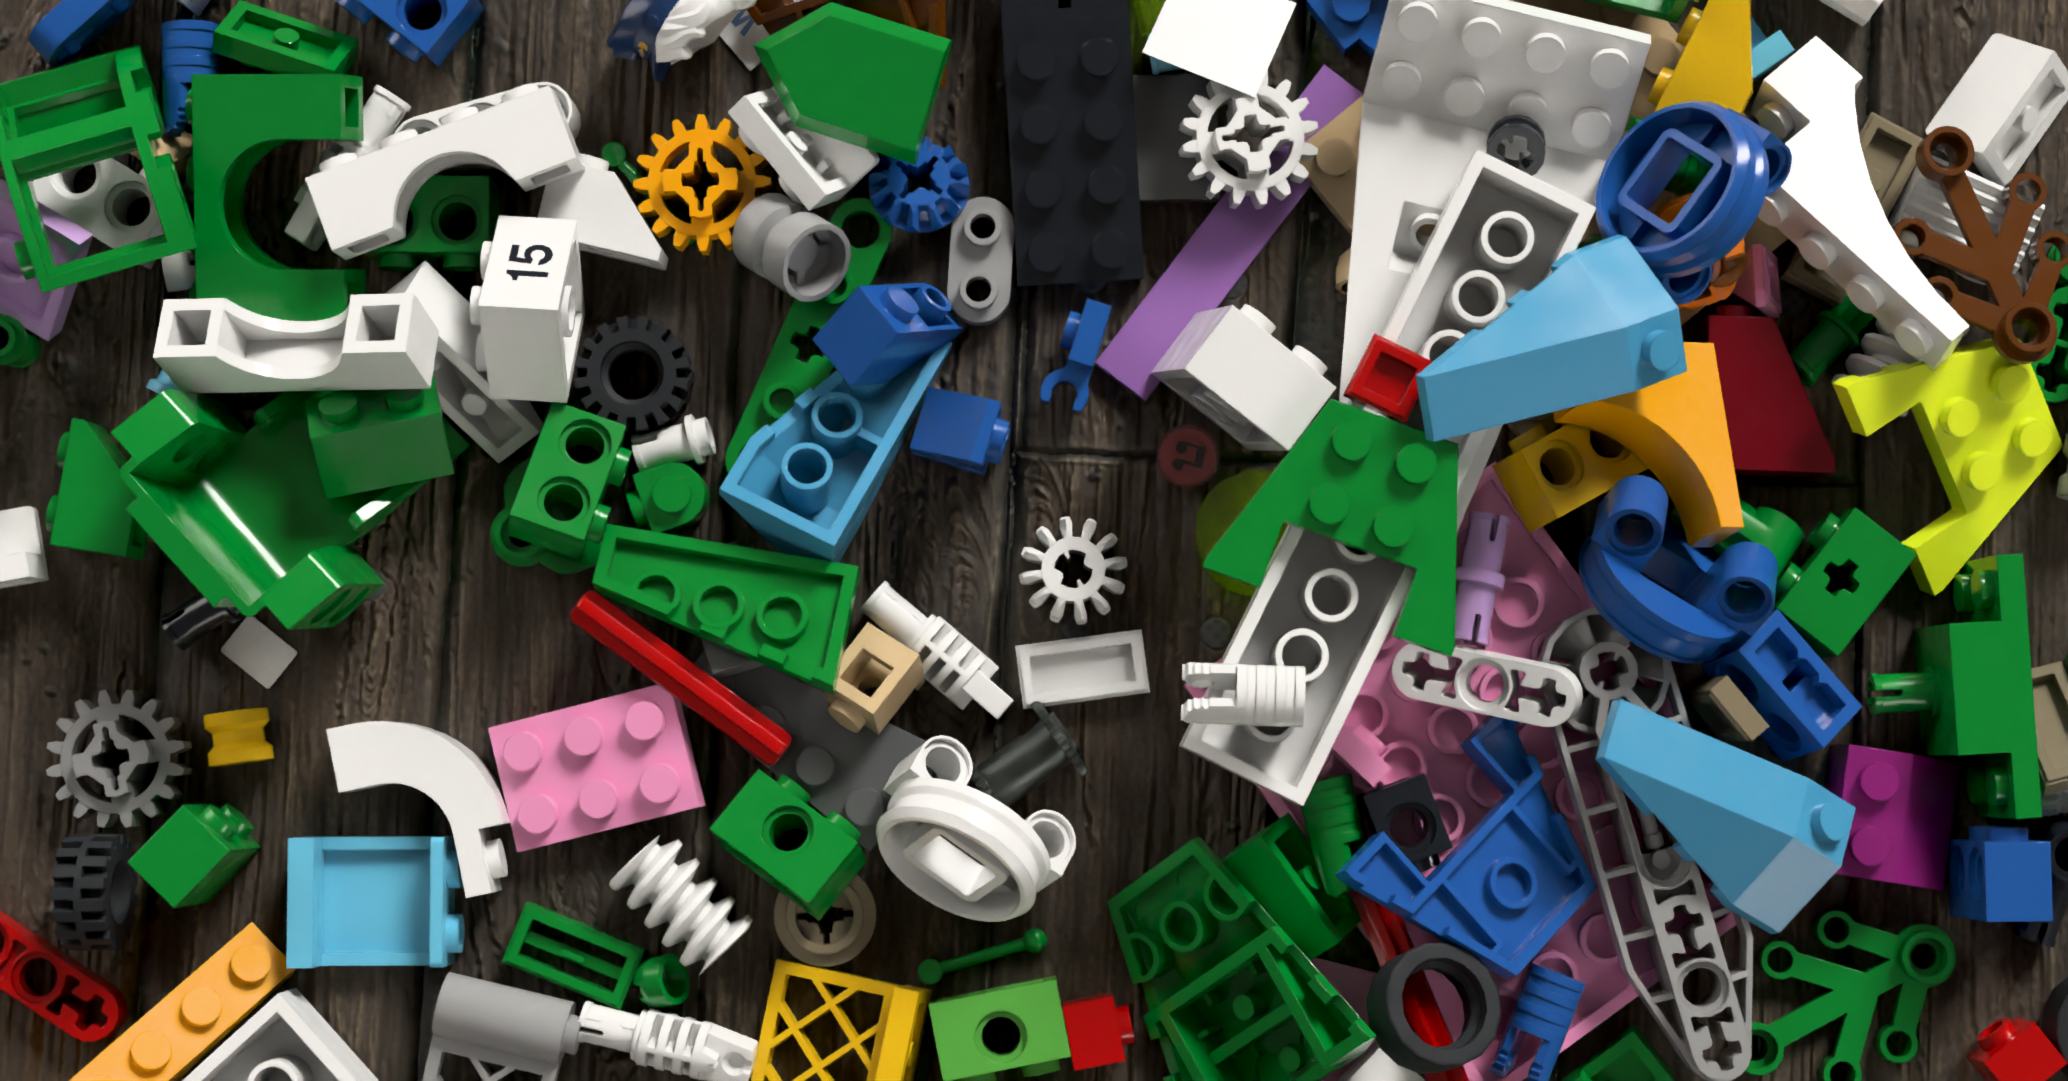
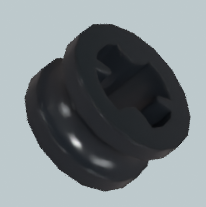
M1518 114L1505 116L1490 129L1487 138L1486 154L1533 176L1542 167L1546 155L1544 131L1536 121L1528 116ZM1513 136L1527 138V150L1531 154L1525 157L1520 152L1519 160L1508 159L1505 157V145L1501 143L1502 140L1507 138L1509 143L1512 144Z

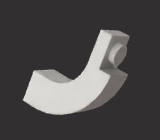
M368 721L326 729L339 793L356 792L394 783L411 786L422 791L440 806L448 818L454 837L465 897L470 898L502 890L500 878L508 875L507 859L501 839L492 840L490 828L510 824L503 790L486 764L474 752L442 732L411 723Z

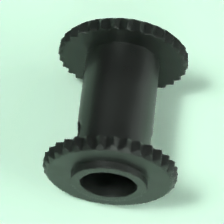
M1034 701L1030 704L1041 720L1030 731L1022 736H1018L978 766L972 761L973 770L969 780L971 787L995 798L1007 807L1047 780L1053 772L1061 767H1065L1070 762L1081 777L1088 774V768L1080 758V755L1083 754L1054 712L1049 714L1040 701Z

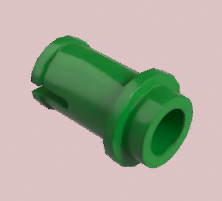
M0 315V366L10 365L16 368L30 366L40 354L39 338L35 334H29L30 330L24 328L18 320L9 315Z

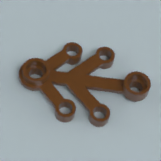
M1938 127L1919 143L1916 149L1915 160L1919 171L1927 179L1939 183L1967 245L1931 231L1924 221L1914 217L1901 220L1892 229L1911 260L1921 256L1985 283L1994 304L1959 292L1955 283L1947 277L1934 276L1928 279L1931 286L1943 293L1945 301L1966 323L1990 333L1992 343L2002 357L2016 364L2035 363L2048 355L2056 343V321L2048 309V305L2061 270L2068 265V235L2061 231L2052 230L2045 232L2031 244L2029 260L2034 270L2022 295L2012 270L2034 211L2047 198L2046 184L2038 175L2029 172L2020 173L2010 180L2002 190V202L2006 209L1997 233L1994 235L1965 173L1974 159L1975 151L1972 140L1964 131L1957 127ZM1932 150H1940L1947 155L1949 159L1948 168H1942L1933 161L1931 157ZM2017 185H2023L2032 192V203L2022 202L2017 197ZM1901 230H1909L1917 236L1918 248H1908L1903 244L1900 237ZM2044 243H2051L2058 248L2060 252V260L2058 262L2051 261L2045 256L2043 251ZM2014 324H2021L2028 329L2030 333L2029 343H2022L2015 337L2012 331Z

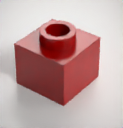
M1112 992L1062 1001L1074 1071L1126 1061L1123 1045L1135 1043L1128 1005L1115 1007Z
M2003 1017L1987 1026L1976 1037L1979 1046L1966 1056L1985 1081H2046L2067 1064L2066 1060L2035 1022L2014 1017L2011 1021L2007 1017Z

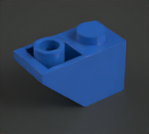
M927 283L864 285L856 288L812 340L847 383L853 387L888 382L956 338L964 328L950 312L952 307L947 297L932 285Z
M928 387L910 445L911 453L985 476L989 462L1001 464L1011 428H1009L1010 422L1002 419V403L989 398Z

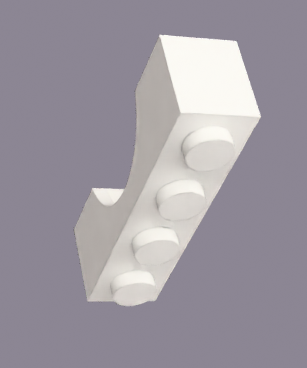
M535 83L525 84L504 93L501 96L503 102L480 112L474 106L461 108L443 116L440 120L442 126L419 135L416 130L401 131L384 138L380 142L382 148L359 158L356 153L340 154L322 162L319 165L321 172L306 177L305 180L331 250L344 260H348L406 238L407 215L415 194L433 175L454 165L475 163L494 167L510 176L525 192L585 170L557 95L549 85L539 89Z
M414 293L351 295L349 306L345 311L337 316L318 321H288L263 316L246 310L227 298L166 299L163 301L153 358L181 391L193 393L429 389L432 383L439 330Z

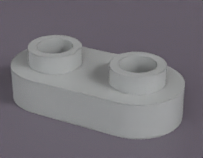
M977 197L968 200L960 215L952 221L947 296L954 314L965 323L976 326L988 325L997 321L1006 312L1011 297L1015 239L1014 220L1012 214L1003 203L990 197ZM979 218H988L994 223L995 231L988 238H977L971 232L973 222ZM982 280L989 284L991 293L986 300L977 302L968 297L966 291L969 284L973 281Z

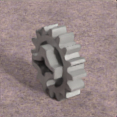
M126 689L121 702H119V698L114 690H101L98 696L99 707L90 700L79 699L76 701L75 707L80 718L78 720L59 718L56 724L66 733L64 741L48 742L46 748L53 753L61 755L60 764L46 769L47 776L63 777L66 784L55 795L57 799L70 800L77 798L79 802L75 807L73 815L78 819L88 818L95 811H98L97 826L102 828L113 827L117 821L118 814L125 828L140 826V810L150 818H159L164 815L159 799L161 797L170 800L179 799L182 793L172 783L175 776L191 775L192 768L178 763V754L192 748L191 741L175 740L172 734L182 725L183 721L181 718L169 717L161 719L160 715L165 706V702L161 699H151L141 707L142 695L141 691ZM127 716L145 725L155 739L146 740L135 733L133 721H128ZM93 729L94 738L85 751L81 753L83 743ZM120 749L128 750L129 761L120 764L119 768L111 767L110 756L119 753ZM158 764V769L152 783L145 789V778L154 765ZM92 777L104 785L106 797H111V800L98 795L88 785L85 778Z

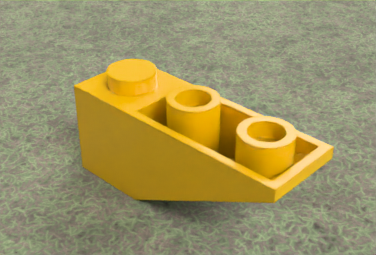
M1708 0L1703 11L1695 7L1691 8L1676 39V43L1685 46L1675 70L1663 66L1651 89L1647 101L1657 105L1654 112L1682 102L1707 101L1718 104L1726 109L1730 108L1742 115L1753 94L1751 0Z

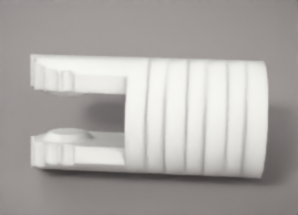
M1201 662L1182 664V680L1187 683V686L1201 689L1235 690V699H1204L1203 697L1187 699V702L1181 705V721L1197 724L1303 727L1306 690L1305 666Z

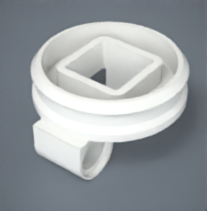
M944 735L934 736L896 766L883 789L892 797L888 803L887 812L879 818L876 826V836L881 855L887 866L902 883L926 901L945 911L964 918L984 922H1001L1021 916L1032 908L1037 892L1062 877L1076 848V836L1073 827L1063 815L1053 810H1039L1024 820L1012 809L995 798L967 786L973 770L969 752L962 743L952 737ZM926 766L930 767L938 778H932ZM940 835H942V836H944L945 838H947L948 840H950L952 843H954V844L957 845L959 848H961L962 850H964L966 853H968L969 855H971L972 857H974L976 860H978L979 862H981L983 865L979 864L977 861H975L974 859H972L971 857H969L967 854H965L964 852H962L960 849H958L957 847H955L953 844H951L950 842H948L947 840H945V839H944L943 837H941Z

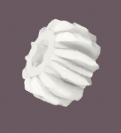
M1061 517L1059 528L1063 539L1058 541L1055 540L1046 527L1041 526L1036 530V535L1039 541L1048 549L1046 553L1032 547H1024L1021 553L1022 558L1041 565V570L1021 573L1019 575L1020 583L1022 585H1032L1043 582L1045 586L1032 595L1029 603L1033 608H1037L1050 596L1055 598L1056 602L1050 613V620L1055 623H1059L1062 619L1065 604H1074L1076 624H1086L1087 613L1084 602L1088 600L1091 601L1101 615H1106L1111 608L1108 602L1098 593L1100 588L1119 595L1125 589V584L1119 580L1106 577L1105 573L1107 571H1120L1126 568V557L1117 556L1104 560L1102 555L1113 548L1118 539L1113 533L1104 536L1097 545L1090 542L1097 522L1089 518L1086 520L1081 537H1073L1070 517ZM1069 554H1077L1084 557L1083 568L1092 573L1089 581L1084 585L1078 579L1076 583L1077 588L1064 586L1062 584L1063 573L1055 569V565L1062 557L1066 562H1069Z

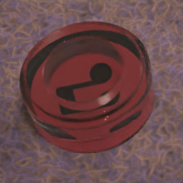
M1182 424L1170 429L1161 438L1156 451V464L1162 477L1171 485L1183 489L1197 488L1208 482L1215 474L1220 462V449L1215 437L1205 428L1195 424Z

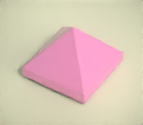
M1762 243L1752 244L1745 254L1747 258L1746 269L1737 280L1732 293L1767 317L1779 318V314L1782 313L1778 258Z

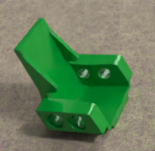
M175 389L164 390L110 432L132 456L121 467L119 472L121 480L137 497L125 509L214 608L236 607L241 614L247 617L254 616L268 608L287 630L337 626L385 585V582L352 546L430 480L427 479L331 499L325 498L310 440L305 400L321 398L335 391L352 392L357 390L284 392L254 414L253 420L257 424L249 431L217 396ZM443 412L453 461L472 443Z

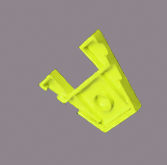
M1991 338L1956 347L1953 353L1935 370L1929 367L1923 360L1911 364L1899 362L1883 366L1881 371L1861 377L1849 375L1839 378L1832 383L1854 433L1868 437L1910 408L1913 412L1952 506L1945 514L1901 542L1917 555L1909 566L1919 589L1933 596L1944 590L1966 561L1969 560L2063 447L2032 365L2016 364L2008 361L1997 352Z

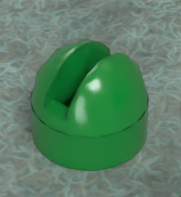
M665 954L644 961L639 966L633 978V985L640 987L641 994L638 996L640 1001L649 1007L665 1008L681 1004L686 1000L690 986L689 976L686 967L679 962L680 958L675 954Z

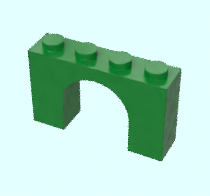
M191 74L192 89L186 95L185 114L188 124L192 127L193 153L187 161L186 176L188 185L194 192V218H192L199 240L198 247L190 250L195 255L196 281L191 286L189 299L227 298L238 306L256 314L288 321H318L339 315L349 306L351 295L366 294V269H304L290 267L274 260L257 245L248 229L243 206L244 192L248 178L256 164L267 153L281 145L298 141H364L363 77L346 74Z

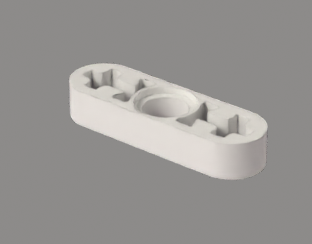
M1408 644L1396 654L1392 664L1393 680L1397 688L1409 698L1541 727H1554L1571 719L1580 709L1583 700V690L1580 681L1573 672L1565 667L1455 644L1454 651L1450 657ZM1427 653L1429 654V665L1434 668L1450 670L1456 667L1455 658L1462 659L1454 680L1434 677L1427 680L1424 686L1419 684L1420 674L1410 671V663L1422 659L1424 654ZM1480 664H1488L1495 667L1503 677V691L1494 701L1480 699L1471 688V674ZM1518 671L1525 672L1526 674L1520 686L1536 689L1547 685L1550 679L1555 680L1556 692L1566 695V703L1553 707L1551 713L1544 711L1545 701L1543 699L1524 695L1518 698L1519 708L1512 706L1511 703L1519 689ZM1453 681L1456 694H1452L1449 692V689L1453 684Z

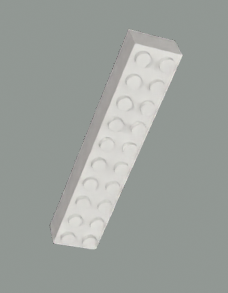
M1477 149L1466 163L1381 336L1428 360L1434 361L1472 329H1484L1508 309L1506 302L1521 289L1530 291L1552 273L1550 266L1565 253L1577 249L1596 207ZM1418 397L1404 425L1425 432ZM1351 399L1348 402V405L1387 418ZM1488 428L1446 439L1458 444L1457 492ZM1287 525L1267 566L1261 586L1256 588L1220 663L1305 666L1303 727L1190 723L1179 746L1296 805L1303 806L1403 604L1413 576V570ZM1207 688L1203 698L1235 699V690Z

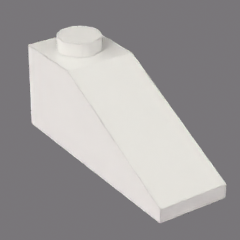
M424 261L385 293H414L438 328L439 335L433 376L435 377L442 411L497 463L502 462L541 432L543 423L530 401L490 398L487 372L477 371L476 343L481 332V326L471 325L470 303L428 262Z

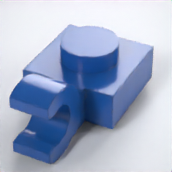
M1306 0L1305 8L1343 56L1359 45L1372 63L1388 4L1386 0Z
M1087 298L1083 314L1070 312L1060 343V348L1070 350L1068 362L1065 367L1051 372L1044 379L1040 390L1041 403L1049 404L1054 388L1060 384H1068L1075 389L1077 394L1072 412L1080 415L1085 409L1089 397L1088 383L1111 315V305Z

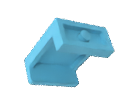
M302 836L288 838L286 969L315 968L319 966L430 965V967H446L454 964V953H462L465 939L464 917L462 914H454L455 888L463 887L454 837Z

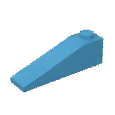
M1615 235L1565 253L1550 266L1552 273L1530 291L1521 289L1506 302L1508 309L1484 329H1472L1416 375L1426 440L1436 442L1634 392L1687 371L1679 307L1627 236Z
M949 341L883 384L851 387L836 370L814 390L811 388L807 389L795 399L794 406L771 426L764 425L749 438L719 488V495L775 549L785 554L839 563L861 526L921 409L928 387H932L951 350L952 342Z

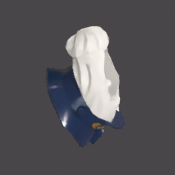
M629 0L622 11L618 24L606 40L607 47L613 50V56L630 60L644 58L649 61L653 80L661 82L667 76L674 63L680 60H687L699 49L714 43L722 30L733 19L736 12L754 6L757 0Z

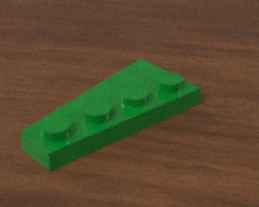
M606 524L592 584L594 590L603 596L831 694H835L860 579L859 566Z

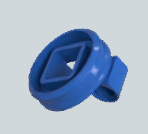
M1687 101L1665 107L1647 116L1630 129L1615 146L1607 159L1598 182L1595 202L1596 221L1603 240L1615 235L1627 236L1673 301L1678 305L1690 303L1698 298L1708 286L1712 277L1713 264L1728 254L1747 234L1761 210L1765 196L1774 193L1785 182L1792 165L1791 151L1773 133L1730 108L1726 109L1718 104L1707 101ZM1691 154L1709 168L1710 171L1671 223H1667L1648 210L1687 156Z
M1632 475L1625 477L1612 487L1598 505L1593 534L1582 543L1578 554L1581 582L1595 608L1610 625L1632 643L1658 657L1679 663L1705 662L1716 658L1723 651L1725 643L1732 640L1740 630L1752 636L1774 609L1778 563L1774 554L1767 547L1755 542L1733 544L1719 558L1707 547H1688L1685 532L1666 520L1669 500L1664 487L1658 481L1647 476ZM1640 572L1655 580L1656 582L1660 583L1661 585L1665 586L1666 588L1670 589L1671 591L1675 592L1676 594L1680 595L1683 598V600L1677 597L1676 595L1672 594L1671 592L1667 591L1666 589L1662 588L1661 586L1657 585L1656 583L1652 582L1651 580L1647 579L1646 577L1641 575ZM1747 581L1752 582L1756 585L1743 586L1737 584L1736 582Z

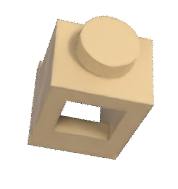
M867 622L843 653L835 694L825 691L827 701L831 704L828 708L829 714L839 724L854 733H858L863 726H866L879 735L914 689L919 690L924 684L925 678L923 676L920 655ZM877 687L878 689L871 698L863 693L868 688Z

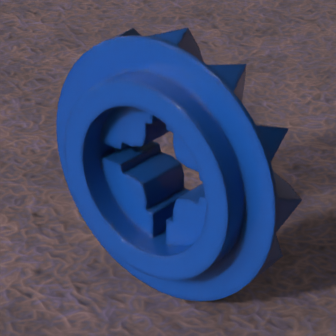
M925 136L916 164L879 153V163L873 168L872 173L869 174V196L875 211L888 224L907 232H931L950 224L963 211L970 191L966 163H961L950 145L945 148L934 145ZM930 170H933L930 174V187L933 190L928 191L925 188L919 187L913 193L909 192L905 197L908 191V178L905 175L910 174L913 177L919 178L925 172L929 173Z

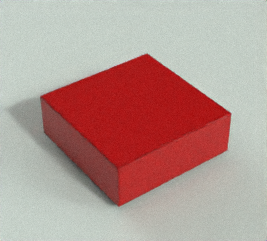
M1374 333L1343 396L1393 421L1405 424L1419 397L1416 375L1433 361Z

